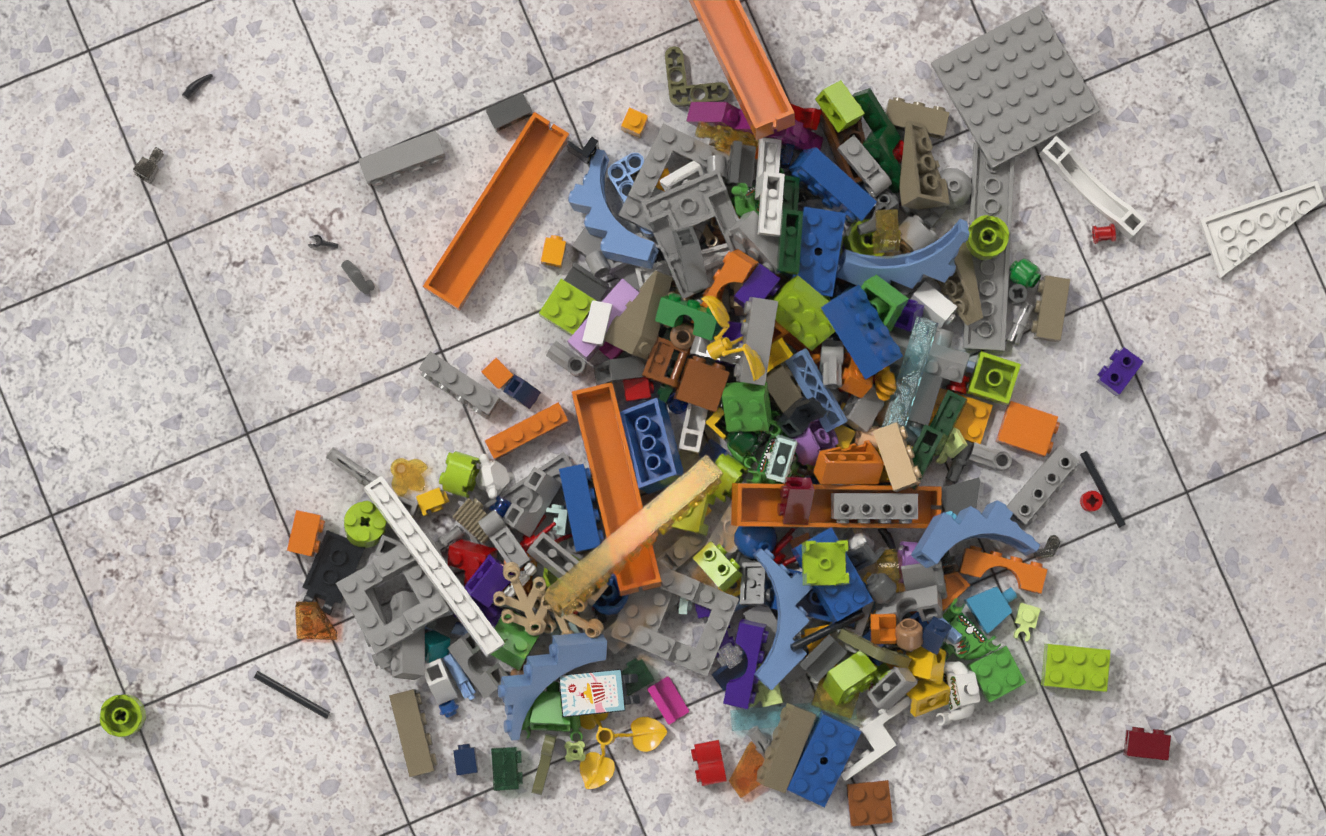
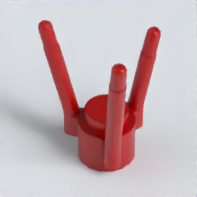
M545 514L542 516L533 533L546 518ZM553 522L537 536L534 534L530 537L524 535L520 545L527 553L529 547L542 532L548 533L556 526V523ZM569 533L554 541L558 544L573 537V535Z
M791 528L772 552L775 556L773 561L778 566L780 564L786 566L797 561L795 557L784 561L786 556L782 551L793 539L792 534L796 530L794 528Z

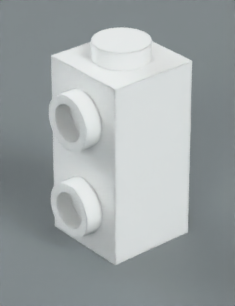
M926 281L911 297L918 304L924 305L922 316L937 328L941 329L944 324L949 325L956 317L953 313L957 306Z

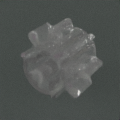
M729 642L717 651L719 653L717 661L722 667L727 665L731 669L742 661L740 655H742L743 651L738 644L732 646Z

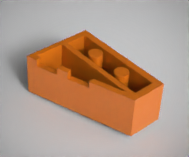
M866 440L863 445L859 446L853 443L849 444V448L845 449L836 447L819 451L814 474L820 484L824 485L878 484L884 462L870 440Z

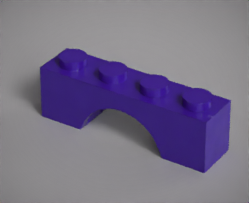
M745 619L739 622L735 643L745 651L748 658V667L744 675L729 680L723 704L748 709L751 704L755 703L757 692H754V686L759 683V679L754 674L758 670L759 663L762 664L765 651H762V646L768 640L769 631H766L767 624Z

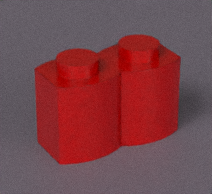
M719 740L694 744L695 749H691L693 762L697 761L699 769L695 770L697 783L701 782L702 786L726 782Z

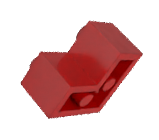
M461 539L449 545L447 565L465 570V586L489 554L497 559L498 550Z

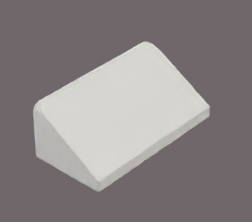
M692 161L659 181L666 192L703 176L704 173L700 164Z
M592 301L583 342L603 346L612 304Z

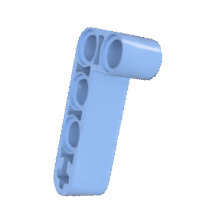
M633 152L613 163L608 169V178L623 204L627 199V196L622 193L623 188H632L634 183L632 177L639 173L644 163V158L639 153ZM632 159H638L641 164L639 167L633 168L629 165V162ZM620 169L623 175L621 178H614L611 175L612 171ZM637 226L644 236H654L653 233Z

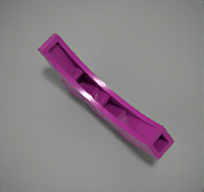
M691 102L686 122L700 129L723 130L754 136L741 109L728 102ZM795 120L794 126L781 131L774 129L773 134L763 137L782 140V145L800 152L814 147L821 150L823 137L804 128L803 123Z

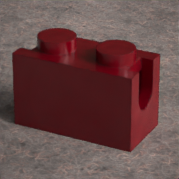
M785 478V484L781 486L780 490L781 503H778L777 514L783 517V524L808 525L815 491L811 478Z
M1132 727V731L1126 730L1123 755L1169 761L1171 735H1166V730L1153 729V733L1144 732L1145 728Z

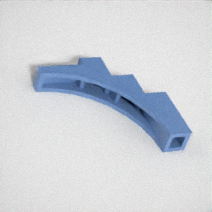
M597 149L595 155L590 159V169L583 178V185L575 184L574 189L569 193L568 201L574 211L587 214L584 225L588 233L603 238L600 249L606 259L652 269L659 251L655 243L638 237L625 229L610 212L605 194V174L609 158L604 150Z
M959 219L953 228L939 240L911 253L895 256H871L845 249L838 260L836 277L852 284L860 285V287H862L864 281L875 275H878L888 284L892 280L912 289L917 282L922 280L924 274L945 283L948 277L952 276L956 270L954 258L957 256L960 246L969 238L968 223L965 220Z
M997 500L986 505L982 514L972 506L959 512L955 521L951 515L945 512L934 516L911 556L925 568L936 565L943 555L956 543L970 538L997 540L1014 547L1025 556L1037 552L1040 544L1031 535L1019 528L1016 522L1010 520L1013 512L1004 503Z
M758 549L753 555L763 566L772 583L777 600L778 619L777 631L772 647L765 661L754 675L769 690H773L807 654L804 651L805 647L793 652L790 644L798 641L797 638L795 641L793 640L794 636L810 621L806 617L808 613L801 606L796 607L795 605L813 587L803 586L802 573L799 575L794 572L791 576H788L790 571L783 564L778 566L773 561L775 556L769 550L765 549L763 551Z
M586 633L553 635L552 644L549 645L550 654L527 656V663L523 667L524 674L501 677V685H498V696L503 699L507 720H504V731L508 733L511 741L520 740L522 725L528 710L548 685L574 668L606 660L607 640L603 633L596 638H590Z

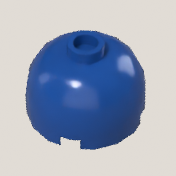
M738 526L734 535V543L745 557L757 560L753 554L758 549L763 551L767 549L771 553L773 552L777 543V535L774 527Z
M614 572L601 573L598 576L608 587L592 607L601 614H617L627 603L629 594L620 596Z

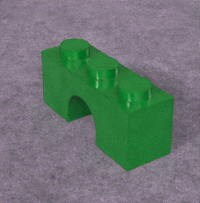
M669 293V295L661 297L655 318L656 322L674 328L680 326L684 316L688 315L694 321L693 335L713 341L715 340L714 337L721 332L722 327L716 321L709 306L707 308L700 306V302L695 300L681 299L682 296L675 293Z

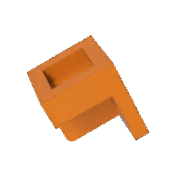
M497 358L481 371L497 389H500L514 376Z
M871 614V642L874 644H896V614Z

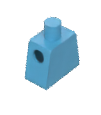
M993 587L968 597L964 601L984 633L988 634L1013 612L1008 603L1018 597L1012 587L1002 593L998 587Z

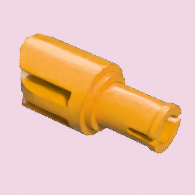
M888 365L877 372L874 378L876 394L883 401L889 400L890 395H893L897 389L895 375L890 371V366Z

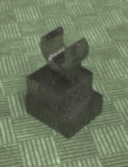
M155 147L149 160L142 156L133 168L134 174L151 185L159 170L156 164L164 156L163 150Z
M948 550L940 559L943 575L959 572L956 557H951Z

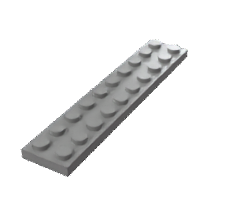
M977 143L973 144L969 226L980 216L998 217L1008 227L1009 240L1006 248L993 259L980 260L972 255L983 318L968 326L964 323L963 349L1005 351L1015 158L991 169ZM984 234L983 239L989 241L991 236Z

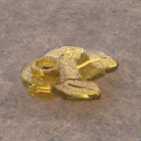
M398 458L394 460L390 469L394 476L391 485L395 493L403 497L408 488L414 491H423L425 489V480L421 473L426 471L428 466L419 459L408 461L404 458ZM399 465L405 466L404 472H398L397 468Z

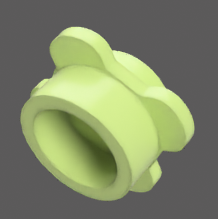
M568 741L565 743L564 747L567 751L565 759L567 762L585 760L586 755L583 749L585 743L583 741H578L577 743Z

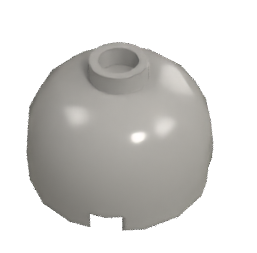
M947 168L940 171L941 179L945 178L948 187L950 204L945 207L948 210L962 207L968 202L972 193L970 178L964 171L957 168Z

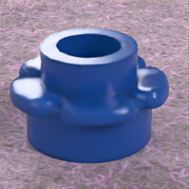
M453 699L439 705L441 711L439 714L451 717L457 713L456 710L459 708V705Z

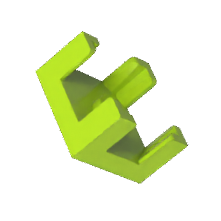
M678 485L669 486L660 525L707 536L709 526L704 524L708 503L714 505L716 496L708 491Z
M848 540L836 542L805 541L802 543L803 586H845L849 584V573H846L845 553L848 552Z

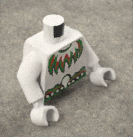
M959 661L945 662L944 681L951 688L949 698L951 714L948 712L938 713L936 717H943V722L938 725H949L952 720L957 721L970 717L975 705L980 702L976 674L969 671Z

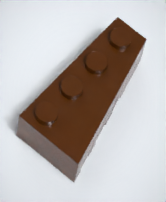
M822 110L820 124L837 166L858 185L863 184L864 181L837 150L839 146L853 135L861 144L864 143L865 135L862 128V117L856 124L838 133Z

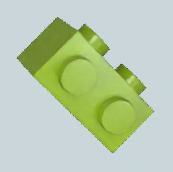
M842 80L823 89L815 98L838 133L856 124L865 114Z
M710 541L693 559L714 583L725 592L743 575L738 570L740 565L733 558L729 560L725 556L728 552L720 544L716 546Z

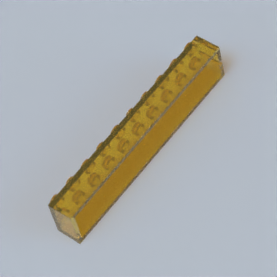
M706 454L546 589L544 596L546 603L560 618L564 615L567 617L577 609L576 606L580 601L584 603L593 595L592 593L595 588L601 589L609 582L608 579L612 574L616 576L625 568L624 565L628 560L633 562L640 556V552L644 547L648 549L657 541L656 538L660 533L665 535L672 528L675 520L680 522L688 515L687 512L691 507L695 509L704 501L703 498L707 493L712 495L722 483L723 472Z

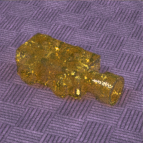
M699 121L695 132L696 137L702 139L705 137L710 138L709 145L714 146L715 150L722 152L730 151L733 141H741L742 145L755 146L756 149L759 143V139L756 140L755 136L749 132H741L720 125L713 127L703 121Z

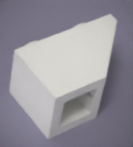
M440 658L426 664L425 678L438 705L457 698V693L443 659Z

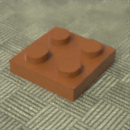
M889 780L846 784L851 827L893 822Z

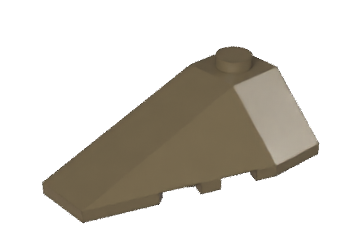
M907 121L905 127L900 177L902 206L917 210L947 206L950 204L945 178L941 179L938 171L940 165L938 161L934 160L931 150L933 146L924 124Z
M965 242L962 243L957 256L954 258L956 265L954 274L949 276L945 283L934 278L932 279L940 285L942 294L944 296L947 295L953 304L957 306L955 311L968 326L982 319L983 314L973 259Z
M655 270L641 286L636 298L632 302L629 300L625 305L627 307L625 311L612 320L604 340L632 355L647 359L657 340L661 324L655 321L660 299L668 295L673 277Z

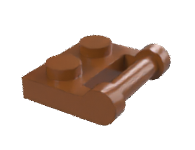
M657 336L642 376L677 389L680 374L687 356H690L691 349H678L671 341ZM675 350L679 352V356L671 377L667 378L664 375Z

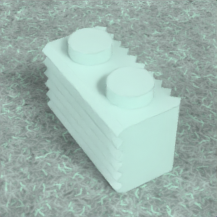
M777 435L765 474L769 479L785 483V478L788 476L796 450L797 441Z

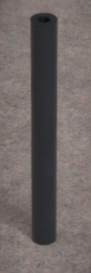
M1087 451L1081 453L1080 456L1118 528L1126 525Z
M859 610L790 644V648L795 652L864 618L865 614L862 610Z
M259 671L256 672L254 676L256 680L323 718H328L330 711Z

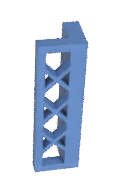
M806 348L785 361L807 399L814 397L827 411L824 417L819 419L826 433L848 421L831 390L823 387V376Z

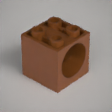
M693 356L692 359L687 358L674 398L716 412L730 372L725 371L726 366L713 363L712 366L705 364L706 359Z

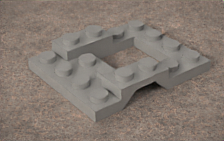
M663 123L618 217L653 233L640 202L664 192L656 188V185L672 152L690 161H696L706 169L707 157L720 155L729 158L730 155ZM709 219L693 226L698 241Z
M718 169L640 202L682 299L698 292H688L672 231L694 226L715 217L730 252L739 249L748 255L744 246L736 242L729 231L739 218ZM724 258L705 266L710 287L714 283L713 276L725 264L723 262Z
M429 533L425 534L426 537H427V538L429 539V541L431 542V544L434 546V548L437 550V552H438V553L440 554V556L442 557L441 553L439 552V550H438L437 546L435 545L433 539L431 538L430 534H429ZM404 544L372 560V564L336 583L376 656L414 636L420 629L432 621L454 614ZM403 573L420 604L403 612V616L384 626L366 592Z
M657 565L661 578V587L643 591L642 587H639V592L629 594L628 601L620 610L610 637L707 677L739 598L669 568ZM673 595L712 610L696 649L658 633Z

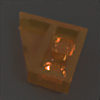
M296 601L297 639L337 640V630L317 602Z
M752 741L748 743L729 779L730 784L740 798L761 785L756 781L757 771L763 765L765 759L761 753L757 752L756 746Z

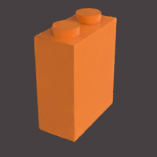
M1010 401L995 442L1045 457L1046 453L1050 454L1053 442H1051L1053 434L1057 433L1060 422H1057L1058 416Z

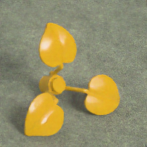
M714 296L701 298L709 306L718 324L723 327L722 331L714 337L715 341L707 345L709 355L712 359L717 360L722 356L725 357L728 354L744 351L752 372L753 381L758 380L765 374V367L758 353L752 350L748 344H744L741 348L730 350L733 347L732 345L743 340V336L733 341H730L727 337L723 338V334L730 327L728 323L730 317L725 306Z
M609 713L580 716L581 726L587 730L595 728L598 724L599 731L596 734V739L601 744L602 751L601 755L597 752H590L586 754L585 760L580 762V774L585 788H598L612 778L615 771V763L611 758L605 757V746L614 743L615 738L633 737L632 743L636 749L649 752L657 748L667 735L665 726L653 718L639 717L631 723L633 733L615 734L613 730L603 728L600 722L604 721Z

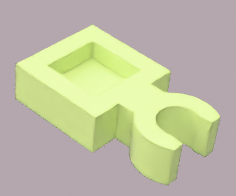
M953 428L939 458L935 460L936 463H945L948 457L954 458L968 446L959 429Z
M1019 603L1014 623L1020 624V626L1014 631V638L1017 639L1018 634L1024 632V641H1029V627L1035 629L1041 608Z
M780 682L773 690H769L765 685L758 686L759 692L756 694L755 703L751 704L750 707L756 706L759 701L762 702V707L783 703L784 699Z

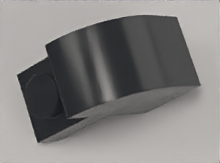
M803 396L783 413L776 424L789 438L803 434L810 422L823 418L827 411L814 397L807 399Z

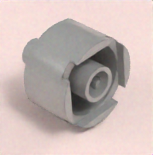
M917 215L907 217L890 234L891 240L895 238L897 241L894 245L904 248L907 253L925 248L939 239L933 230H928L923 225V220Z

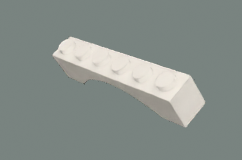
M1057 136L1039 154L1108 221L1114 223V226L1126 238H1132L1147 222L1133 207L1118 198L1096 179L1073 151Z
M708 358L705 364L712 366L713 363L717 362ZM688 403L679 450L699 454L708 412L707 409Z

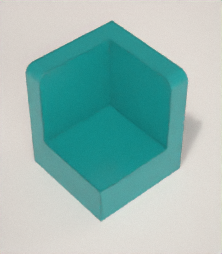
M434 630L425 633V661L431 663L449 655L447 648L450 646V638Z

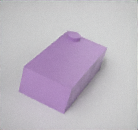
M623 278L602 301L613 305L607 330L612 320L625 311L627 308L625 305L629 300L632 302L639 294ZM586 319L567 342L574 351L588 362L601 346L582 341L587 323Z

